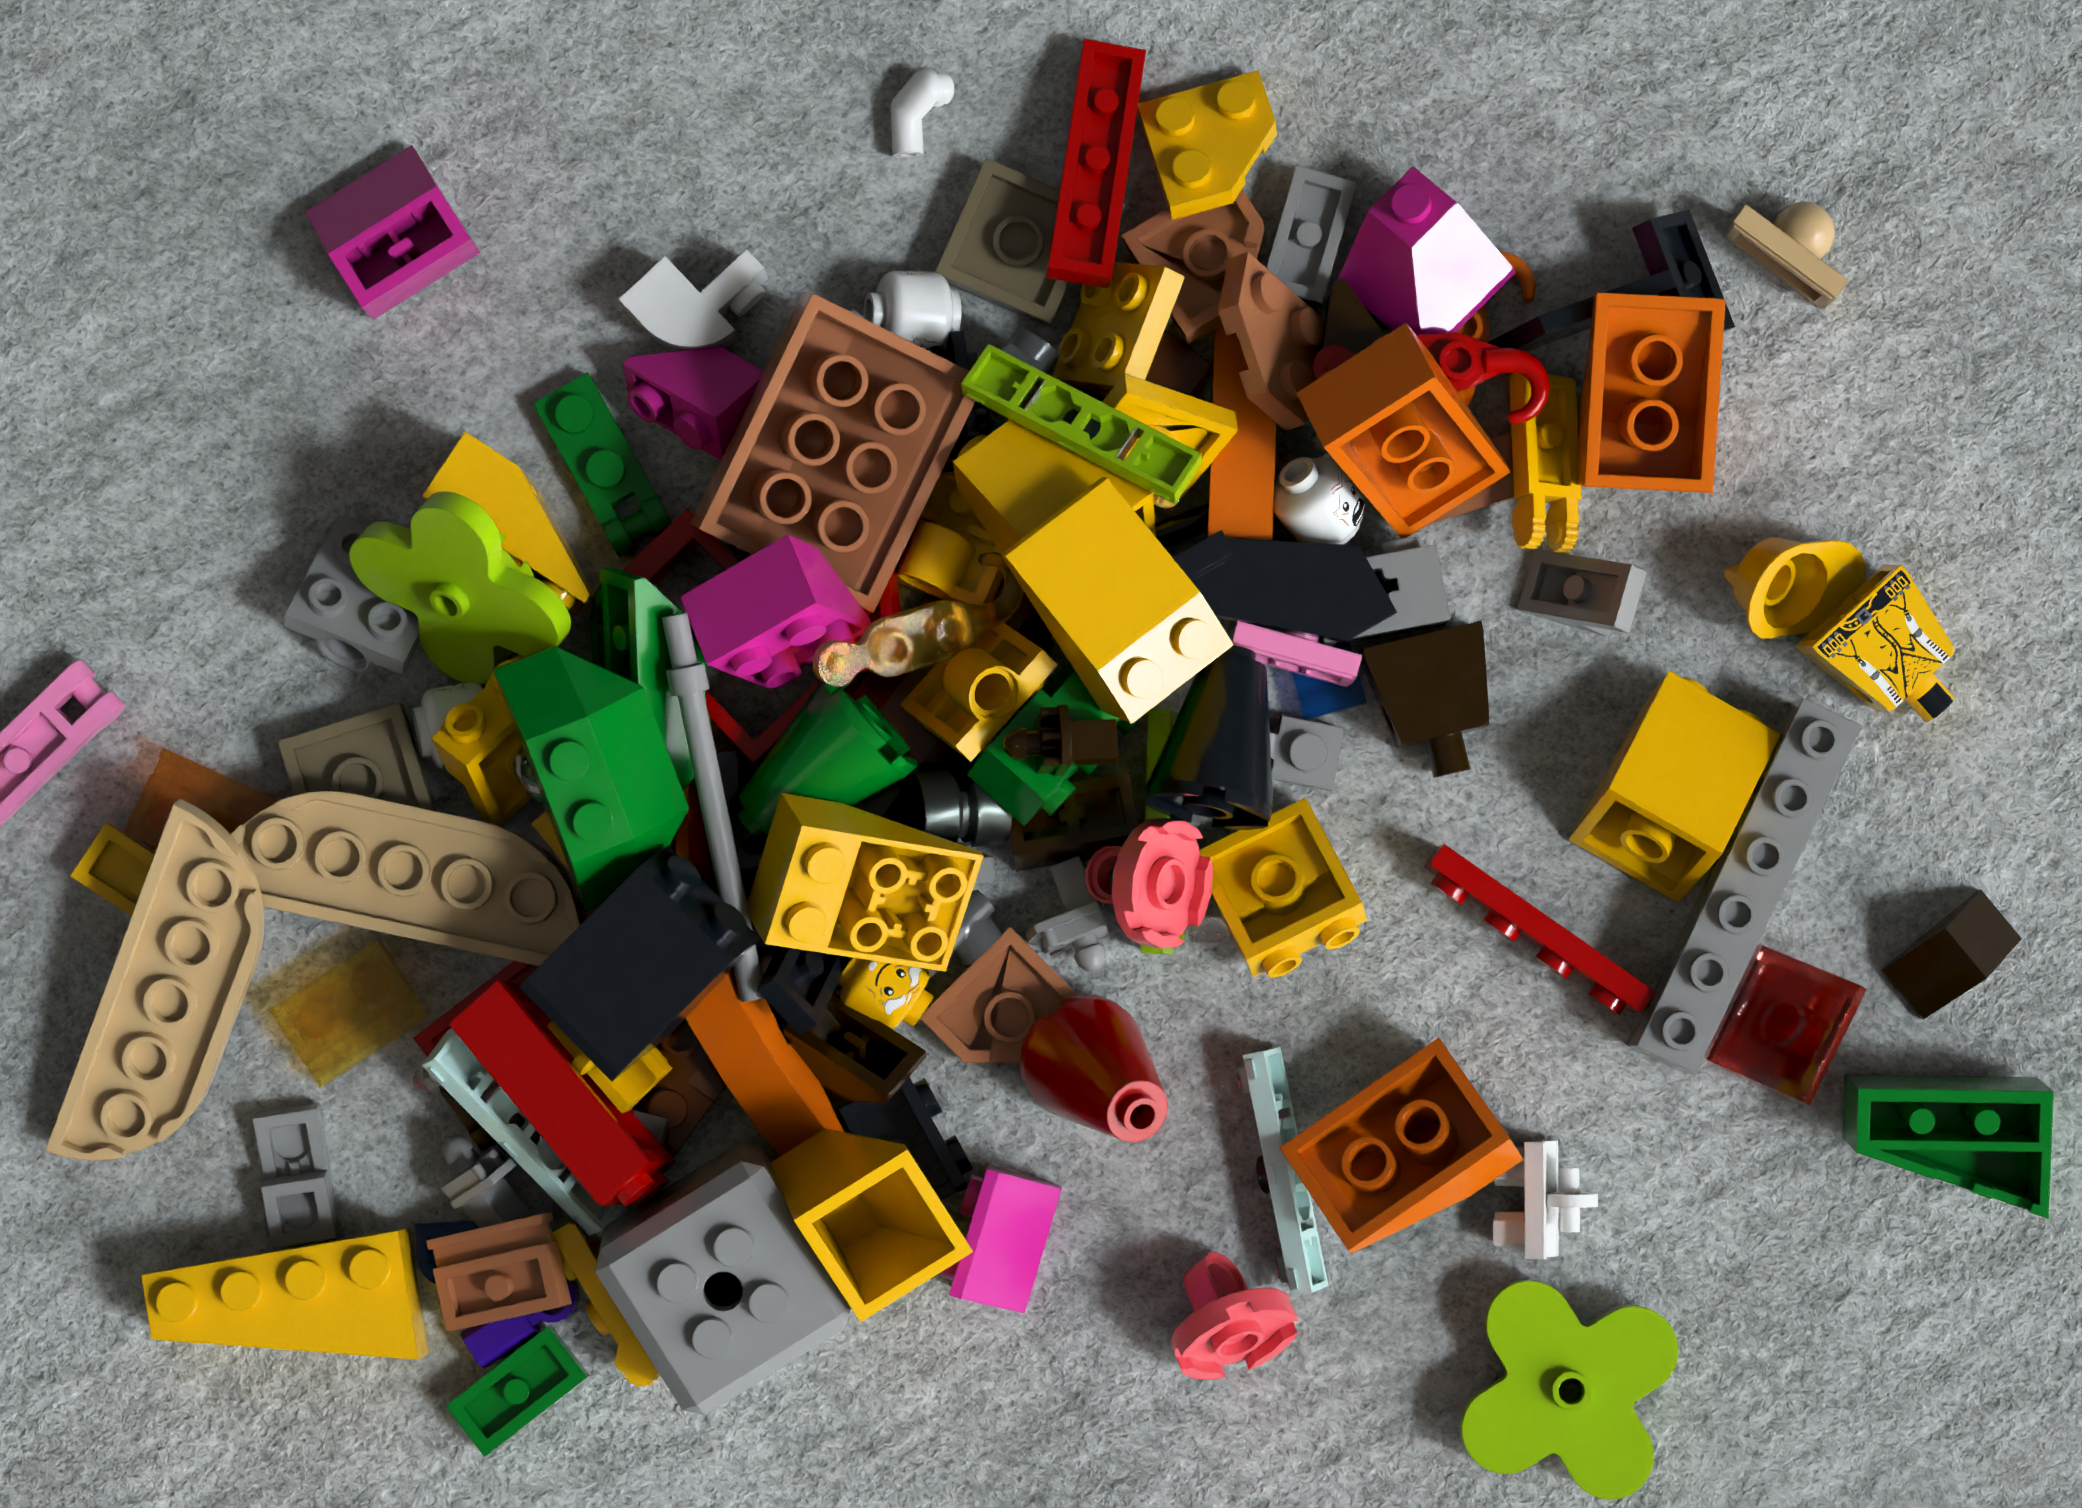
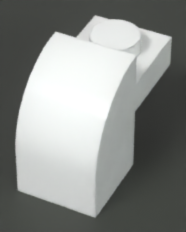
M746 249L705 289L699 292L675 265L664 256L623 294L619 301L627 313L655 342L669 351L717 346L727 349L735 344L739 337L735 329L725 318L732 312L740 317L755 306L766 292L761 285L768 279L765 268Z

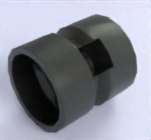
M974 764L959 765L954 775L946 767L914 769L902 781L900 803L903 825L955 843L961 838L963 843L970 841L971 847L1005 844L1011 831L1012 815L966 775Z

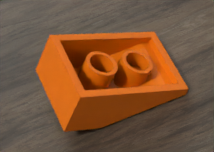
M1595 293L1578 418V485L1599 488L1713 493L1726 299Z
M1407 323L1391 333L1378 338L1372 345L1336 368L1325 372L1316 381L1296 393L1324 449L1401 539L1409 537L1511 473L1506 462L1434 357Z
M1440 1038L1428 1044L1279 1147L1351 1254L1472 1196L1524 1160L1510 1137Z

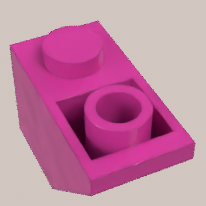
M721 346L631 356L622 363L628 391L627 400L635 414L646 422H655L678 435L690 448L695 450L702 449L720 461L764 372L762 369Z

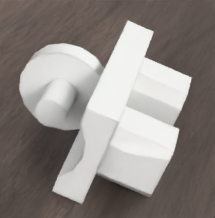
M1558 1140L1524 1142V1147L1517 1148L1524 1160L1496 1178L1494 1184L1495 1186L1524 1187L1525 1211L1495 1212L1493 1219L1494 1246L1510 1250L1525 1251V1259L1559 1256L1558 1207H1560V1232H1580V1208L1598 1207V1193L1580 1192L1579 1168L1575 1167L1560 1168V1192H1558Z

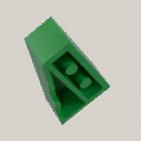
M1069 660L1067 661L1068 664L1043 690L1040 689L993 740L966 774L1023 826L1040 809L1051 816L1076 789L1068 779L1079 768L1089 776L1098 765L1070 766L1064 776H1054L1053 773L1037 774L1036 756L1027 757V760H1018L1010 757L1004 751L1003 739L1008 732L1017 728H1025L1026 731L1034 730V721L1040 713V708L1057 707L1058 705H1068L1070 721L1116 719L1117 728L1124 735H1127L1145 716V714L1131 724L1101 711Z
M1844 1074L1842 1138L1856 1153L1931 1179L1936 1178L1968 1189L1974 1194L1989 1199L1994 1198L2049 1219L2054 1091L2037 1077Z

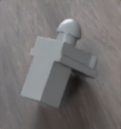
M1077 856L1049 867L1066 913L1033 925L1026 931L1025 937L1030 945L1043 944L1046 953H1050L1051 957L1074 948L1076 954L1073 957L1078 966L1085 971L1093 972L1103 966L1106 957L1104 946L1099 944L1098 938L1109 933L1097 900L1088 892L1085 882L1086 872L1080 857Z
M453 1135L445 1140L442 1146L445 1161L448 1165L452 1164L458 1172L441 1189L451 1200L449 1203L455 1210L462 1206L479 1228L525 1218L532 1213L504 1179V1176L518 1163L510 1155L504 1153L497 1143L478 1155L472 1148L474 1144L466 1137Z

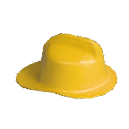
M1772 537L1755 544L1747 552L1741 563L1727 566L1724 571V577L1733 586V594L1737 605L1747 614L1746 618L1750 631L1761 639H1773L1780 636L1811 632L1865 582L1866 565L1861 551L1848 541L1824 540L1801 543L1786 538Z

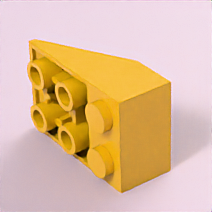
M465 431L422 497L427 500L437 492H453L472 500L491 517L498 531L506 537L501 543V547L512 557L518 568L526 560L532 572L543 578L542 582L561 598L566 608L573 614L578 615L583 606L592 610L595 591L535 482L518 465Z
M781 793L747 902L750 919L763 942L767 945L946 972L984 855L981 851L843 803Z

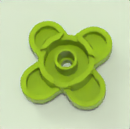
M437 492L431 495L412 517L411 529L387 521L374 522L362 532L350 548V562L360 581L381 599L416 614L419 638L424 652L436 667L460 682L485 683L492 676L493 668H496L497 665L505 661L507 649L527 656L553 645L558 647L571 628L570 615L561 598L549 586L534 578L533 572L526 560L518 568L512 557L502 549L501 543L506 537L498 531L491 517L478 504L460 494Z
M1525 1279L1503 1286L1491 1298L1484 1317L1485 1334L1490 1346L1504 1367L1503 1376L1475 1393L1465 1405L1459 1427L1461 1441L1465 1450L1481 1467L1499 1474H1513L1523 1471L1548 1455L1557 1454L1573 1481L1590 1495L1601 1499L1614 1500L1635 1493L1650 1476L1654 1463V1448L1649 1434L1634 1411V1404L1637 1400L1663 1385L1673 1373L1679 1351L1677 1337L1673 1328L1660 1314L1639 1305H1623L1613 1308L1592 1322L1582 1325L1566 1299L1548 1284L1537 1280ZM1569 1378L1579 1380L1582 1386L1581 1396L1574 1402H1565L1559 1395L1561 1383Z

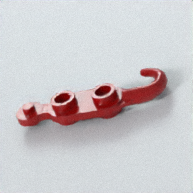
M1459 333L1416 335L1434 357L1457 392L1467 390L1501 373H1518L1523 375L1529 381L1531 396L1525 406L1507 415L1509 423L1517 424L1531 420L1541 412L1547 403L1550 391L1547 371L1539 359L1527 351L1510 347L1500 348ZM1339 345L1324 347L1317 353L1312 362L1311 370L1314 380L1316 381L1322 374L1336 368L1356 354Z

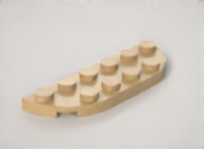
M319 791L303 793L277 801L256 814L244 825L241 824L231 833V836L244 851L254 870L263 899V907L536 966H540L582 924L574 894L556 865L527 839L501 826L484 821L357 794Z
M182 799L176 801L170 811L45 1149L47 1152L77 1160L101 1161L123 1158L126 1154L145 1149L157 1142L160 1143L179 1129L198 1108L207 1094L218 1069L262 949L265 917L263 899L254 870L236 840L214 818Z

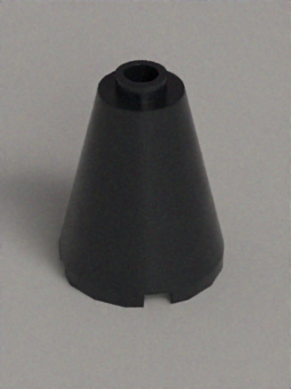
M1233 645L1195 674L1147 782L1145 797L1147 806L1159 813L1187 822L1192 821L1193 814L1213 818L1212 827L1253 830L1263 829L1268 826V821H1270L1273 812L1267 668L1264 664L1255 660L1256 653L1254 651Z

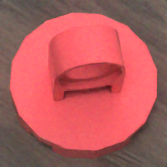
M1168 818L1148 819L1132 830L1122 847L1104 846L1096 851L1086 868L1085 882L1088 892L1094 899L1113 905L1116 920L1126 937L1142 946L1161 949L1178 947L1185 942L1179 936L1183 934L1187 926L1198 927L1205 916L1212 894L1213 866L1210 857L1200 855L1196 839H1203V836L1197 828L1186 821ZM1115 864L1111 890L1109 886V874L1111 868Z
M1209 1252L1184 1273L1183 1282L1194 1312L1175 1329L1170 1340L1184 1375L1194 1379L1224 1378L1226 1374L1222 1366L1233 1364L1245 1359L1250 1370L1281 1353L1295 1339L1298 1332L1293 1321L1298 1322L1299 1320L1288 1294L1276 1288L1248 1289L1241 1272L1226 1256L1218 1252Z

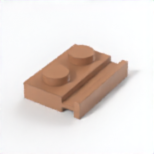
M551 1212L426 1240L428 1250L433 1249L437 1268L433 1269L446 1332L572 1304L558 1240L553 1241L549 1222L553 1221Z

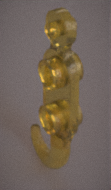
M983 553L978 557L979 564L998 568L1004 577V589L996 600L982 605L939 600L879 618L870 623L864 630L862 637L855 643L849 644L835 639L821 644L813 657L814 673L822 682L836 687L849 683L860 670L866 668L881 676L889 677L951 659L960 651L965 650L987 630L998 627L1008 621L1019 608L1024 590L1000 555L1001 553Z

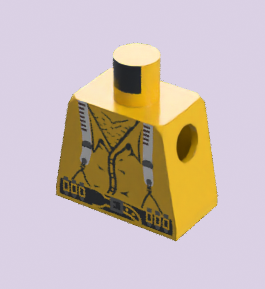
M1882 565L1795 645L1803 655L1873 710L1890 712L1906 700L1924 722H1929L1946 710L1954 700V696L1934 674L1955 652L1954 647L1910 574L1902 565Z

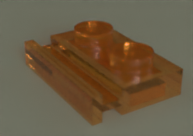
M162 748L153 774H150L123 832L158 847L172 806L176 801L182 799L210 815L231 835L241 824L244 825L256 814L280 800L169 749Z

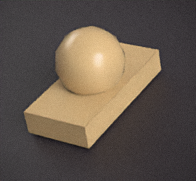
M1796 202L1786 206L1778 213L1773 224L1746 204L1723 233L1727 240L1819 308H1826L1836 299L1849 281L1821 260L1830 251L1834 243L1835 227L1832 218L1826 210L1812 202Z

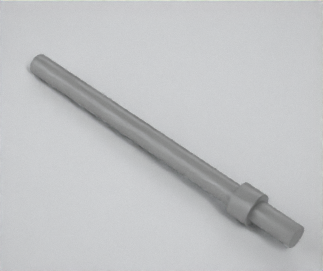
M688 613L664 616L661 618L672 668L666 670L671 696H678L718 895L725 903L735 907L744 916L747 926L752 930L704 696V690L710 689L705 663L697 662ZM754 945L733 967L741 1002L763 998L756 991L762 979L756 945Z

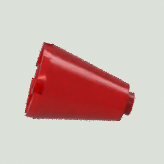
M1098 995L1071 996L1059 1002L1063 1007L1054 1011L1047 1018L1041 1015L1032 1024L1021 1048L1020 1072L1034 1100L1043 1109L1056 1116L1125 1142H1140L1153 1136L1162 1127L1166 1119L1168 1101L1140 1028L1132 1015L1117 1002Z

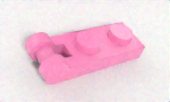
M82 659L65 669L0 732V827L93 737L115 721L126 708V704L113 691L105 693L93 680L95 672ZM73 697L87 710L74 723L60 710Z

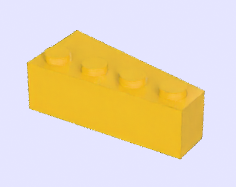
M409 1227L157 1270L141 1275L151 1340L419 1360L430 1354Z

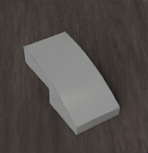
M319 1102L256 1112L253 1117V1124L264 1177L261 1192L272 1248L336 1239L337 1225L334 1195Z

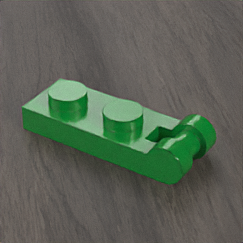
M588 372L532 403L619 558L636 549L634 542L654 531L659 536L672 523L671 518ZM635 495L642 509L621 521L614 506Z

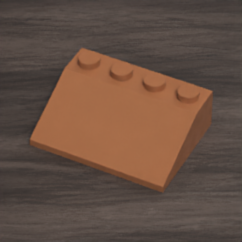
M802 292L690 524L752 555L787 534L817 547L861 607L874 613L974 406L975 401L962 394L961 383L969 371L814 293Z

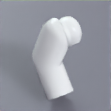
M933 68L917 71L892 99L890 112L893 157L915 158L924 155L922 118L933 106L941 107L952 100L954 83L948 74L936 72Z

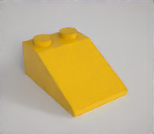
M1101 477L1000 554L1100 710L1131 724L1233 646V643L1201 592L1106 477Z

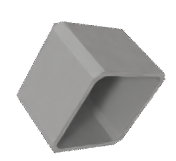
M743 1141L739 1142L660 1191L643 1205L636 1206L604 1227L595 1273L683 1411L707 1415L845 1329L851 1307L794 1222L772 1168V1159L764 1146ZM717 1272L734 1274L743 1286L740 1298L729 1306H717L711 1303L704 1293L705 1282L710 1276Z

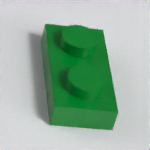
M549 1325L453 1399L446 1407L485 1457L590 1375L552 1325Z

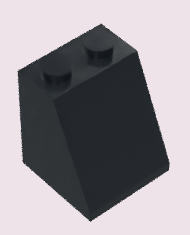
M667 846L641 864L519 988L611 1081H614L666 1039L760 938L747 926L744 916L735 907L725 903L701 879L697 868L690 861L678 856Z

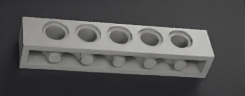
M1806 698L1790 703L1777 731L1781 734L1722 855L1712 866L1654 988L1656 993L1645 1007L1627 1046L1684 1074L1696 1075L1862 725Z

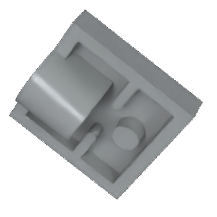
M338 514L285 612L284 627L316 639L318 650L322 655L342 668L351 671H364L368 669L372 662L403 675L420 642L418 618L412 611L381 599L360 581L352 568L349 552L352 544L368 526Z

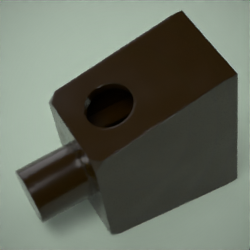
M1482 621L1363 648L1358 653L1362 655L1360 664L1397 748L1425 742L1433 778L1471 770L1462 733L1479 730L1489 725L1485 643Z

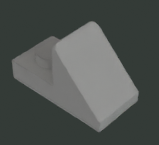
M1534 549L1517 610L1602 636H1610L1613 630L1629 633L1647 571L1631 564Z

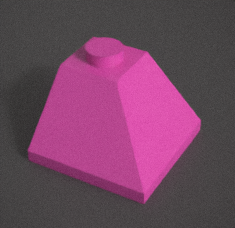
M1412 166L1368 210L1337 281L1344 278L1369 314L1388 331L1392 332L1407 323L1416 335L1456 333L1515 274V271L1460 205Z

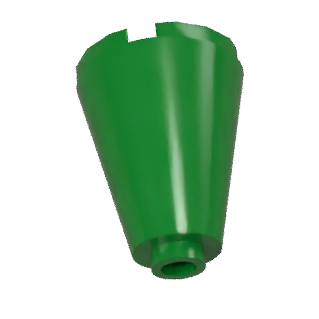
M836 669L820 681L738 794L743 808L737 815L749 832L761 842L768 837L781 793L839 802L852 806L905 778L918 766L916 759L903 756L910 750L909 746L878 707L865 694L854 701L843 690L852 681Z

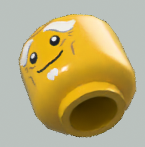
M850 957L838 981V984L842 986L839 994L842 1003L872 1019L882 1022L893 1030L902 1021L913 1027L934 997L925 990L930 977L928 976L927 969Z

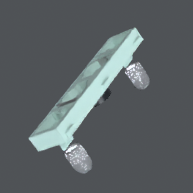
M452 1028L449 1029L423 1062L422 1067L414 1072L412 1077L414 1087L421 1092H430L443 1086L495 1139L500 1149L510 1155L553 1199V1201L545 1206L543 1212L552 1213L553 1221L549 1222L550 1225L559 1226L574 1220L589 1236L602 1231L619 1205H598L455 1031Z
M1281 1047L1243 1055L1244 1067L1239 1068L1240 1078L1235 1069L1207 1074L1200 1081V1091L1203 1096L1209 1099L1233 1096L1240 1093L1242 1083L1243 1093H1250L1263 1154L1257 1158L1256 1162L1257 1179L1262 1191L1265 1194H1271L1282 1249V1256L1277 1257L1281 1283L1287 1282L1291 1296L1313 1293L1328 1286L1310 1193L1279 1149V1147L1297 1136L1298 1131ZM1273 1258L1247 1262L1239 1268L1248 1288L1276 1284L1279 1278L1277 1264Z

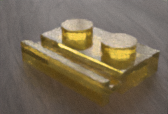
M380 939L374 940L269 1010L303 1064H306L315 1078L314 1081L319 1088L330 1084L430 1017Z

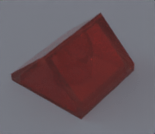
M1762 945L1706 1060L1793 1104L1810 1106L1867 989L1859 984Z

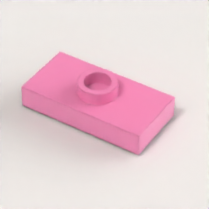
M1241 621L1237 622L1231 640L1235 646L1254 651L1256 653L1255 660L1264 665L1343 687L1352 685L1357 677L1362 659L1360 654L1318 643V637L1282 630L1277 632Z

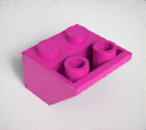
M413 145L305 211L327 254L362 309L373 320L481 253Z
M788 534L680 596L706 664L765 688H778L795 681L802 674L801 669L819 658H830L848 651L854 646L856 637L873 628L867 613L819 549Z
M990 1164L987 1166L984 1177L972 1174L960 1214L972 1218L966 1240L973 1252L942 1271L941 1277L953 1280L949 1295L963 1300L1025 1313L1062 1186Z

